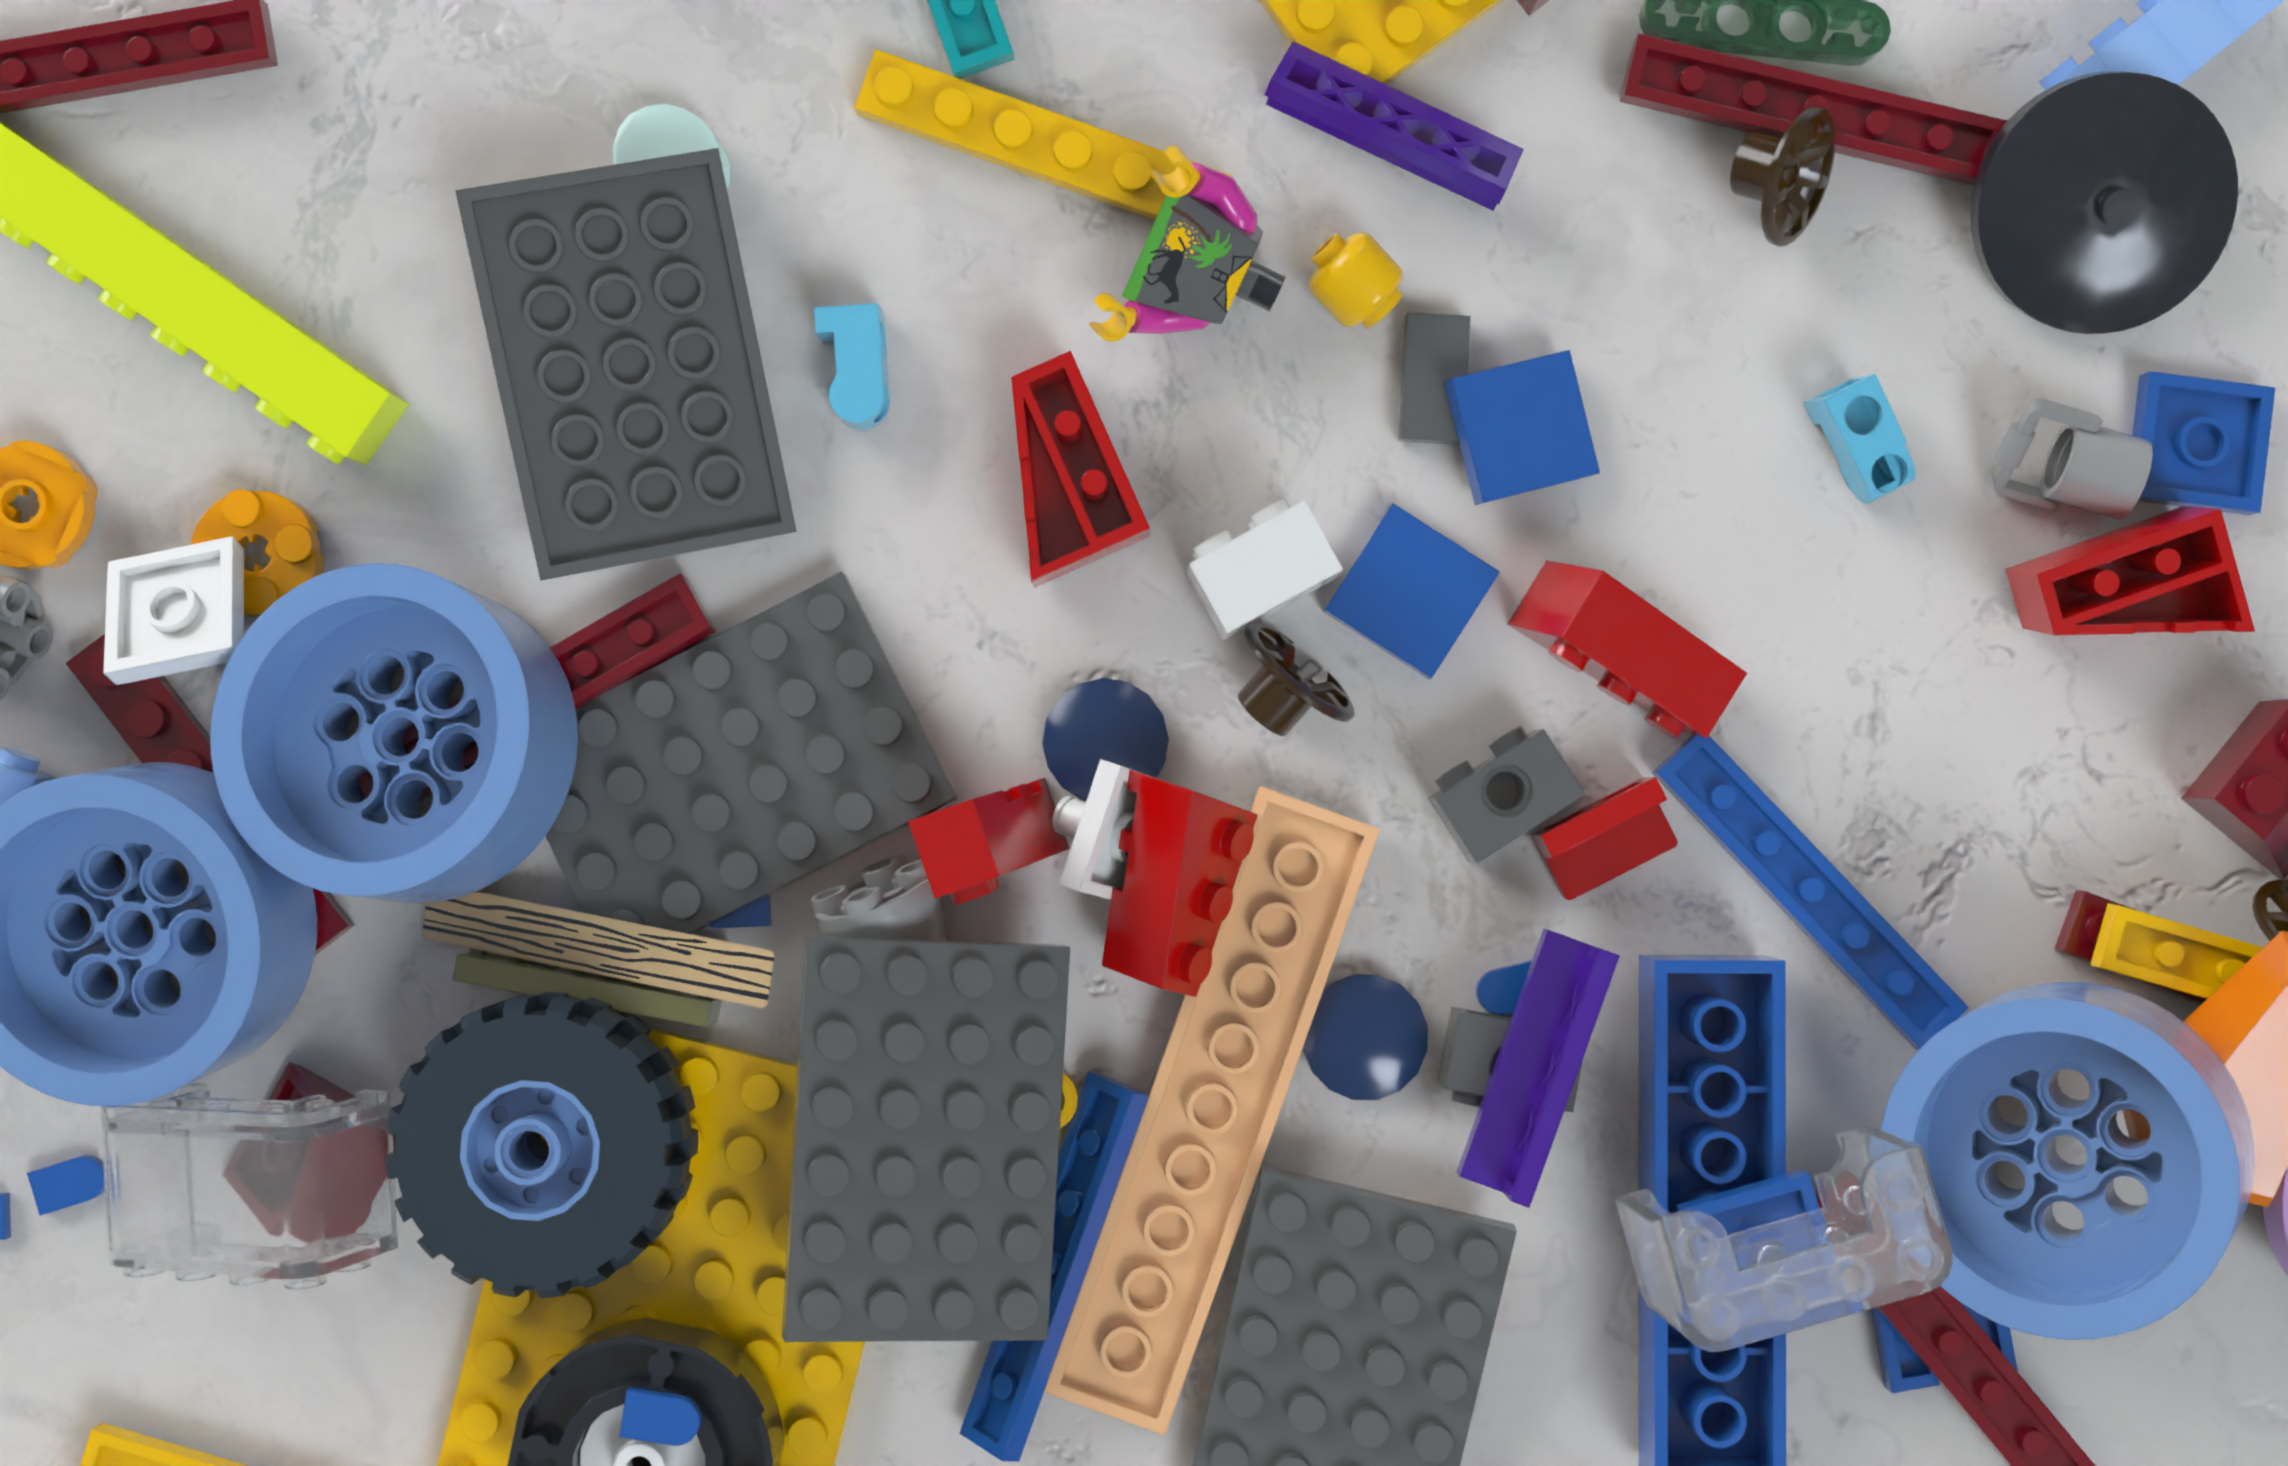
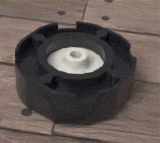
M653 1318L635 1319L614 1324L585 1338L563 1356L538 1381L519 1410L508 1466H780L784 1446L783 1424L777 1402L764 1376L744 1352L729 1340L711 1330ZM633 1387L691 1398L699 1406L702 1414V1423L699 1431L691 1441L680 1446L619 1437L627 1389Z

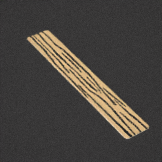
M477 891L455 899L426 903L422 929L423 937L428 940L758 1008H765L768 1005L775 961L774 952L767 949Z

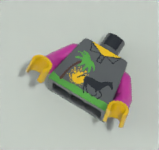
M1170 146L1165 150L1167 157L1177 166L1174 172L1162 175L1155 170L1151 171L1152 178L1166 197L1122 294V297L1131 301L1126 302L1123 306L1113 295L1108 293L1099 294L1094 301L1103 311L1113 312L1111 317L1103 323H1089V326L1103 340L1109 342L1118 341L1128 333L1166 334L1200 330L1207 327L1210 323L1222 324L1235 296L1270 312L1286 276L1252 261L1263 231L1257 226V213L1236 180L1203 164L1191 163L1178 146Z

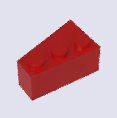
M1071 350L1012 376L1031 582L1034 588L1150 537V527Z
M2182 506L2005 569L2022 629L2054 636L2147 632H2255L2221 509Z
M1546 560L1507 625L1548 649V653L1560 663L1577 672L1583 671L1599 681L1597 687L1611 698L1628 706L1633 702L1648 712L1644 718L1646 722L1678 739L1682 731L1707 739L1747 675V672L1603 570Z
M1129 770L1127 790L1137 793L1132 829H1121L1118 849L1128 852L1124 887L1112 889L1102 966L1163 990L1197 997L1200 985L1206 979L1211 969V952L1221 923L1231 910L1233 903L1232 890L1242 861L1251 850L1254 840L1253 828L1258 814L1191 789Z
M1045 778L1009 788L1007 791L1001 790L908 821L935 899L951 893L954 905L956 906L988 895L1001 887L998 880L999 876L1070 849L1066 836L1057 834L1054 831L1052 819L1056 807Z

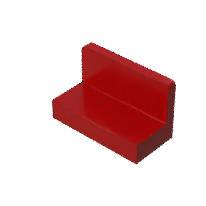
M1642 777L1531 834L1564 899L1573 900L1677 846L1678 840L1659 805L1668 799L1656 777Z

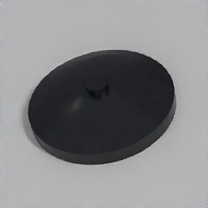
M2102 71L2084 74L2058 83L2036 95L2006 122L1992 141L1980 164L1974 183L1970 211L1971 233L1979 263L1995 290L2009 304L2028 317L2053 328L2073 333L2106 334L2127 330L2152 321L2181 303L2201 284L2218 261L2227 244L2238 202V173L2234 153L2223 127L2209 108L2191 92L2163 78L2133 72Z

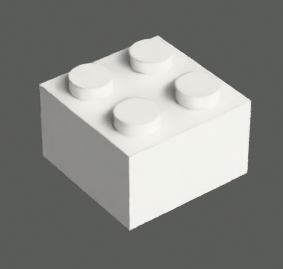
M1285 498L1254 514L1251 517L1252 522L1248 524L1250 528L1248 532L1232 539L1230 533L1226 530L1194 548L1195 553L1192 556L1195 561L1189 564L1186 576L1222 641L1243 631L1248 624L1258 623L1332 582L1343 570L1305 500L1290 508Z

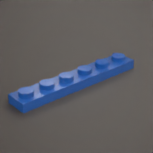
M1692 734L1652 772L1659 782L1914 1049L1919 1050L1931 1037L1957 1020L1969 1008L1710 736L1706 739Z
M1088 1071L1077 1101L1076 1111L1071 1118L1058 1155L1048 1340L992 1341L959 1434L1001 1461H1020L1149 1095L1105 1074Z

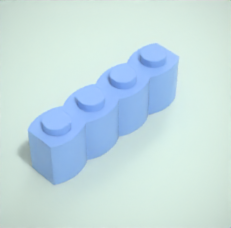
M2140 0L2137 5L2144 13L2129 26L2119 17L2088 42L2095 52L2080 65L2070 56L2040 80L2039 83L2047 90L2058 83L2084 74L2102 71H2124L2148 74L2179 85L2284 0Z

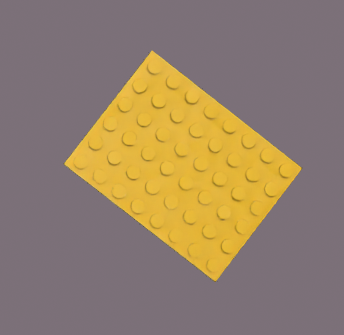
M650 1027L652 1030L648 1037L660 1050L668 1046L680 1065L673 1070L681 1087L690 1085L696 1108L689 1112L691 1128L698 1130V1153L690 1161L689 1172L693 1177L685 1198L678 1203L673 1213L674 1218L666 1229L628 1265L614 1272L608 1279L587 1289L583 1286L574 1287L563 1296L539 1298L536 1291L525 1290L516 1298L493 1293V1282L484 1279L437 1466H508L519 1410L538 1381L563 1356L585 1338L614 1324L643 1318H653L711 1330L733 1343L744 1352L762 1373L777 1402L784 1432V1446L780 1466H835L866 1342H784L782 1338L797 1063ZM539 1134L542 1145L549 1150L547 1141Z

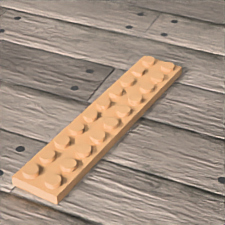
M1258 786L1250 812L1258 814L1253 828V844L1249 854L1242 861L1232 890L1233 903L1231 910L1222 921L1213 946L1210 972L1201 983L1197 997L1184 995L1151 1086L1147 1104L1044 1390L1045 1393L1162 1435H1165L1380 831V828L1262 786Z

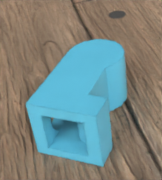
M878 303L814 307L816 334L823 344L834 343L836 376L830 384L828 396L831 408L844 424L853 429L868 430L875 428L885 419L890 404L885 320L882 309Z
M1876 374L1853 377L1803 402L1813 424H1820L1839 461L1840 470L1846 484L1859 501L1869 504L1915 480V467L1905 445L1907 441Z

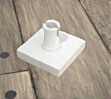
M233 536L108 562L103 673L113 683L120 685L228 663L234 649L243 637L244 549Z
M1100 759L1087 801L1083 802L1079 798L1066 796L1057 804L1052 819L1054 831L1057 834L1074 838L1059 882L1060 885L1110 900L1113 888L1124 887L1128 852L1122 851L1118 847L1121 829H1132L1137 793L1127 790L1129 770L1132 769Z

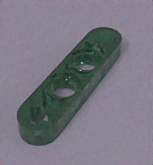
M1645 0L1639 13L1640 27L1644 35L1716 52L1845 66L1863 65L1872 60L1886 45L1891 33L1890 20L1886 12L1877 4L1866 0H1671L1675 2L1674 8L1676 12L1695 15L1701 6V2L1707 3L1701 20L1702 31L1696 30L1700 17L1682 16L1674 27L1667 26L1665 15L1655 13L1656 10L1661 9L1666 0ZM1733 4L1742 8L1749 18L1747 32L1742 35L1733 36L1722 31L1716 18L1720 7ZM1796 11L1806 16L1811 24L1810 38L1804 42H1793L1784 37L1779 27L1781 15L1786 12ZM1827 16H1831V18H1832L1831 21H1830V23H1829V25H1828ZM1855 20L1861 21L1862 32L1872 36L1861 47L1855 46L1854 35L1834 32L1826 41V45L1822 44L1826 29L1847 30Z

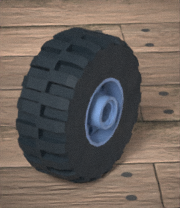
M545 992L539 995H521L480 1008L461 1017V1021L453 1027L438 1033L424 1047L426 1052L424 1058L420 1062L409 1066L399 1084L401 1092L405 1094L401 1104L390 1108L386 1125V1132L389 1135H396L395 1150L385 1155L387 1178L398 1179L402 1197L396 1199L394 1203L403 1222L412 1218L424 1235L417 1241L421 1248L432 1259L440 1254L444 1255L454 1263L451 1274L470 1285L483 1278L493 1282V1293L516 1298L525 1290L536 1291L539 1298L563 1296L574 1287L583 1286L586 1289L608 1279L614 1272L628 1265L666 1229L674 1218L673 1213L678 1203L685 1198L693 1177L689 1172L690 1161L698 1153V1130L691 1128L689 1112L696 1108L690 1085L681 1087L673 1070L680 1065L668 1046L660 1050L648 1037L652 1030L636 1016L624 1018L614 1012V1010H610L612 1005L592 997L585 1000L568 996L569 993ZM539 1134L547 1141L549 1150L542 1145Z

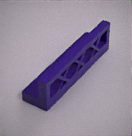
M1292 41L1270 79L1264 94L1268 97L1265 105L1492 211L1495 210L1497 204H1500L1524 150L1517 145Z
M1543 929L1456 1173L1459 1177L1503 1192L1511 1202L1530 1208L1620 955L1554 931Z

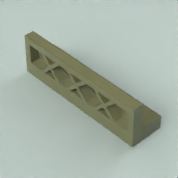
M470 948L469 953L457 955L452 977L453 981L529 995H539L545 992L569 993L568 996L584 1000L592 997L611 1004L610 1010L702 1027H709L718 1022L722 1000L574 969L561 968L545 963L523 961L524 959L516 957L507 958L487 954L486 951Z

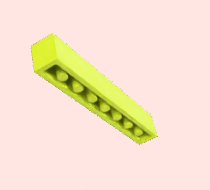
M0 120L1 233L27 249L35 241L50 251L51 255L46 260L50 267L79 285L82 284L86 277L104 289L98 297L102 303L133 321L138 313L156 325L151 331L150 336L185 357L189 349L208 361L202 372L234 393L238 391L241 385L260 397L254 408L282 427L288 429L292 422L295 421L312 433L306 444L327 459L340 465L344 458L347 457L367 466L410 405L408 402Z

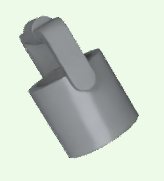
M2033 399L2025 406L2018 422L2010 425L1995 455L1997 464L1992 473L1994 488L1997 494L2003 497L2048 510H2057L2060 503L2117 520L2124 519L2132 511L2145 488L2152 463V444L2146 439L2101 427L2103 420L2093 413L2046 399ZM2043 417L2063 423V426L2059 429L2048 450L2042 469L2040 488L2010 480L2014 469L2020 466L2035 436L2034 430L2040 418Z

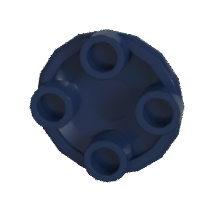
M1101 678L1080 683L1058 699L1046 718L1042 745L1048 769L1061 787L1081 800L1087 801L1100 759L1156 778L1166 761L1169 737L1164 716L1147 693L1126 681Z
M1353 974L1330 983L1323 990L1302 1049L1312 1073L1329 1090L1351 1100H1379L1399 1092L1418 1074L1428 1051V1025L1419 1003L1400 983L1380 975Z

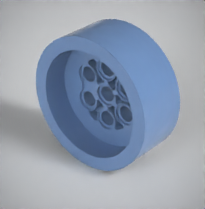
M371 563L335 569L313 577L280 597L257 618L234 649L224 669L212 710L210 744L214 777L228 816L248 845L270 866L302 885L324 892L394 902L430 903L459 898L498 881L523 862L540 844L556 821L572 783L577 758L578 729L574 699L560 662L546 641L521 616L488 597L434 573L398 564ZM403 666V683L397 691L392 692L390 687L391 677L397 668ZM462 680L464 686L463 697L456 706L451 708L448 700L449 692L455 683ZM357 712L359 727L356 733L348 739L346 733L347 723L350 717ZM416 725L419 740L413 751L406 755L404 746H402V740L408 729ZM476 741L479 749L478 758L475 764L466 770L462 763V755L466 747L471 742ZM368 772L371 773L374 784L368 798L363 800L358 780L363 774ZM430 787L433 793V803L427 814L421 816L418 810V801L423 793L422 790Z
M135 763L47 780L26 788L0 804V1066L10 1075L27 1086L67 1102L104 1107L137 1104L174 1092L248 1056L267 1042L291 1015L309 980L315 957L317 912L313 888L302 885L283 875L266 863L248 845L228 816L219 795L213 772L178 763ZM116 855H119L125 863V879L120 876L116 869ZM179 861L186 867L189 874L187 887L181 883L177 875V864ZM82 906L90 915V929L85 926L82 920ZM143 914H146L152 922V937L145 932L142 925ZM205 920L213 926L216 932L215 946L204 935L203 926ZM109 965L116 971L118 976V988L109 979ZM170 972L179 980L181 987L180 996L174 993L170 987Z
M2051 982L2017 988L1977 1006L1936 1033L1916 1052L1895 1083L1886 1105L1879 1143L1880 1173L1889 1211L1907 1247L1924 1270L1959 1302L2000 1325L2023 1333L2066 1340L2105 1338L2140 1329L2165 1317L2192 1297L2211 1276L2240 1225L2252 1191L2255 1169L2254 1140L2244 1100L2233 1077L2208 1043L2171 1012L2147 999L2113 987L2085 982ZM2071 1069L2085 1076L2090 1087L2089 1098L2075 1100L2066 1096L2058 1086L2057 1078L2059 1071ZM1999 1096H2013L2025 1105L2028 1112V1120L2025 1125H2013L2001 1117L1997 1104ZM2130 1109L2144 1115L2149 1121L2151 1128L2150 1137L2136 1140L2124 1135L2117 1125V1112ZM2067 1135L2079 1140L2086 1149L2087 1162L2081 1165H2074L2062 1160L2056 1152L2055 1138ZM2003 1160L2017 1165L2023 1172L2025 1187L2016 1190L2001 1184L1995 1173V1163ZM2128 1176L2138 1180L2147 1191L2148 1202L2142 1205H2130L2123 1202L2114 1190V1178ZM2065 1201L2076 1206L2083 1215L2084 1227L2071 1230L2059 1224L2053 1216V1203Z

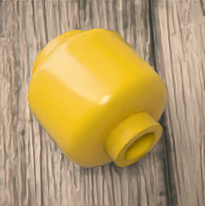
M1367 232L1356 233L1346 240L1339 233H1335L1310 258L1317 268L1310 277L1309 289L1312 295L1344 327H1352L1360 323L1366 329L1372 327L1384 318L1403 296V293L1398 288L1403 278V271Z

